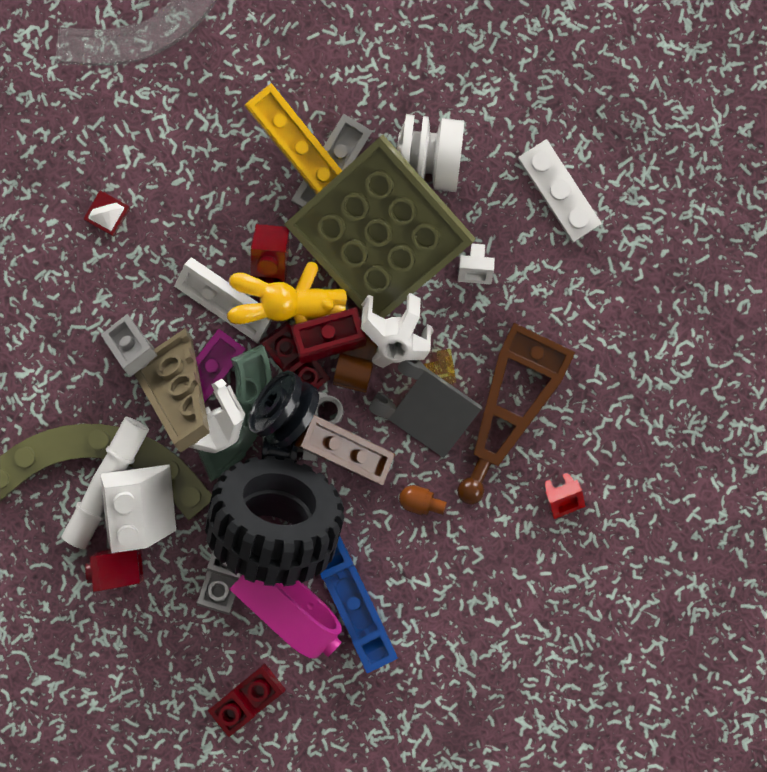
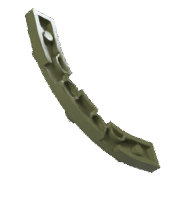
M104 424L66 425L46 430L16 444L0 456V502L30 477L49 466L71 459H104L107 455L106 448L110 446L119 427ZM146 436L134 458V463L129 464V466L139 469L170 465L174 504L188 521L210 504L212 493L181 458L167 447Z

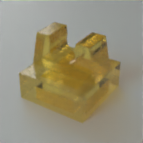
M451 349L438 350L436 352L438 361L424 363V366L450 385L456 384Z

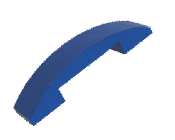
M339 536L334 557L320 575L329 590L353 641L356 652L368 674L398 659V656L341 536Z

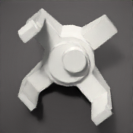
M409 293L407 296V309L403 316L384 319L372 313L373 296L368 295L361 304L364 306L361 329L378 346V351L372 358V362L384 368L391 363H399L405 360H424L430 352L431 334L434 330L432 326L427 324L422 331L421 337L413 333L420 318L421 298Z
M223 379L211 384L221 407L212 411L209 407L205 408L210 433L189 448L217 453L233 445L239 439L245 413L231 386L226 387V382Z

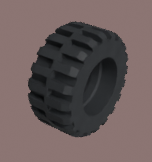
M266 456L260 460L258 457L249 458L244 464L240 461L231 466L229 470L223 472L214 485L205 524L206 540L221 564L226 563L227 569L235 575L238 573L244 575L245 580L253 583L255 580L262 581L266 586H275L276 583H282L283 586H292L298 580L303 583L312 579L314 575L321 574L334 557L344 521L343 502L334 485H328L327 478L320 472L317 474L313 472L312 467L307 464L299 465L289 458L278 460L276 456ZM257 516L277 517L292 525L273 524Z

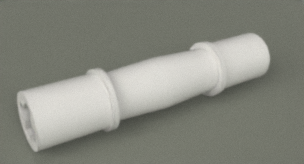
M124 418L110 446H107V455L94 474L82 502H77L76 509L61 536L64 541L74 547L86 549L100 521L105 517L103 514L104 503L100 474L125 471L129 464L134 463V458L149 432L147 426L135 419Z

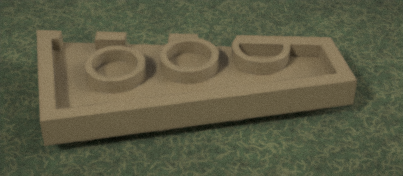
M186 328L155 348L154 351L158 356L150 361L145 368L134 374L171 441L180 453L210 433L193 339Z

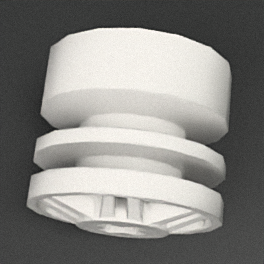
M406 114L405 122L399 132L397 150L423 180L425 174H432L434 190L456 192L464 120L442 118L437 133H431L428 116H423L422 131H413L415 115Z

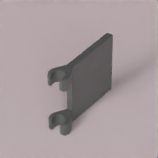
M420 360L402 361L398 365L399 372L417 381L397 407L385 394L377 393L369 405V410L379 417L388 419L444 458L481 411L482 406L430 371Z

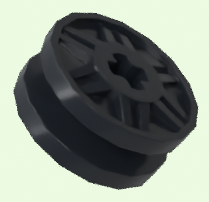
M287 370L279 373L270 380L255 400L248 421L250 431L260 437L266 436L267 442L277 448L287 447L297 440L313 419L319 402L318 389L307 382L302 383L301 377L292 371Z

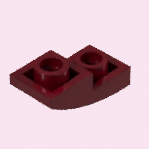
M288 321L260 341L283 372L287 370L294 372L301 377L302 383L307 382L318 389L330 380L317 360L304 364L300 363L291 325Z
M264 663L207 711L226 735L230 737L283 694L286 689Z

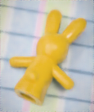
M308 262L296 288L284 282L268 284L251 275L235 273L230 276L229 285L238 292L260 297V303L236 306L228 311L227 319L232 324H245L264 318L273 321H284L294 317L295 323L298 324L346 310L347 294L344 289L311 288L318 272V265L315 262Z

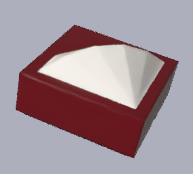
M100 190L86 213L84 220L114 237L128 214L130 207Z

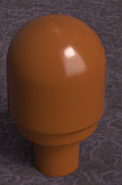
M417 485L406 486L399 495V502L403 509L421 516L423 514L428 515L429 511L444 515L447 502L433 498L434 492H430V489Z

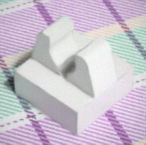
M472 243L470 256H460L458 282L492 284L495 258L484 257L485 244Z

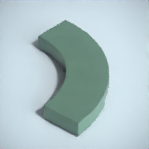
M259 345L231 358L236 376L235 396L245 413L239 439L236 443L217 453L197 450L211 481L217 479L223 472L229 470L231 466L240 462L258 436L249 429V415L260 392L272 379L269 358L263 345Z

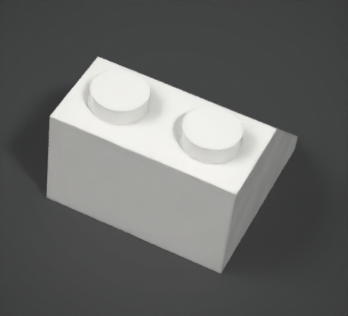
M170 465L100 474L107 538L111 553L148 548L176 531Z

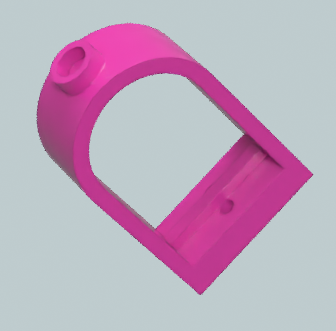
M242 575L229 589L288 645L306 657L316 659L322 653L329 657L342 643L337 638L342 632V627L337 617L320 598L299 580L292 586H283L282 583H276L275 586H266L262 581L255 580L253 583L245 580L244 575Z

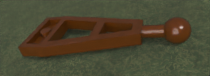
M513 323L498 354L473 453L479 459L471 476L462 480L457 488L458 497L462 502L473 505L482 500L484 496V486L482 483L491 464L500 465L560 385L575 355V351ZM508 359L550 378L523 417L496 405ZM493 415L515 425V428L496 453L485 449Z

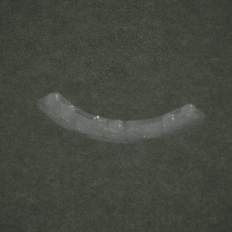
M171 0L166 6L157 11L152 18L137 25L134 23L120 28L99 30L58 27L56 61L58 64L113 66L146 59L170 48L190 34L211 11L217 0Z

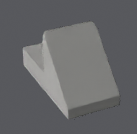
M128 314L101 334L121 367L130 377L145 368L150 361L158 356L154 351L153 345Z

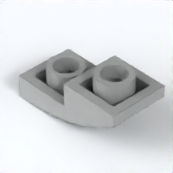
M212 551L197 605L230 615L236 595L229 589L242 574L238 573L235 575L229 571L227 564H221L215 557L214 551Z

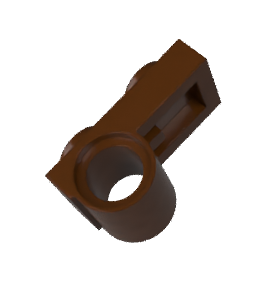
M366 333V346L340 353L333 380L334 386L362 393L367 392L374 364L372 358L376 354L378 346Z

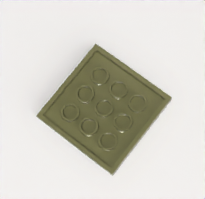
M384 135L380 136L284 224L362 311L364 306L361 304L368 295L373 296L372 313L382 318L390 314L407 299L409 293L413 294L476 240L471 232Z

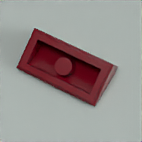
M357 307L290 326L301 364L366 346V336L361 329V320Z

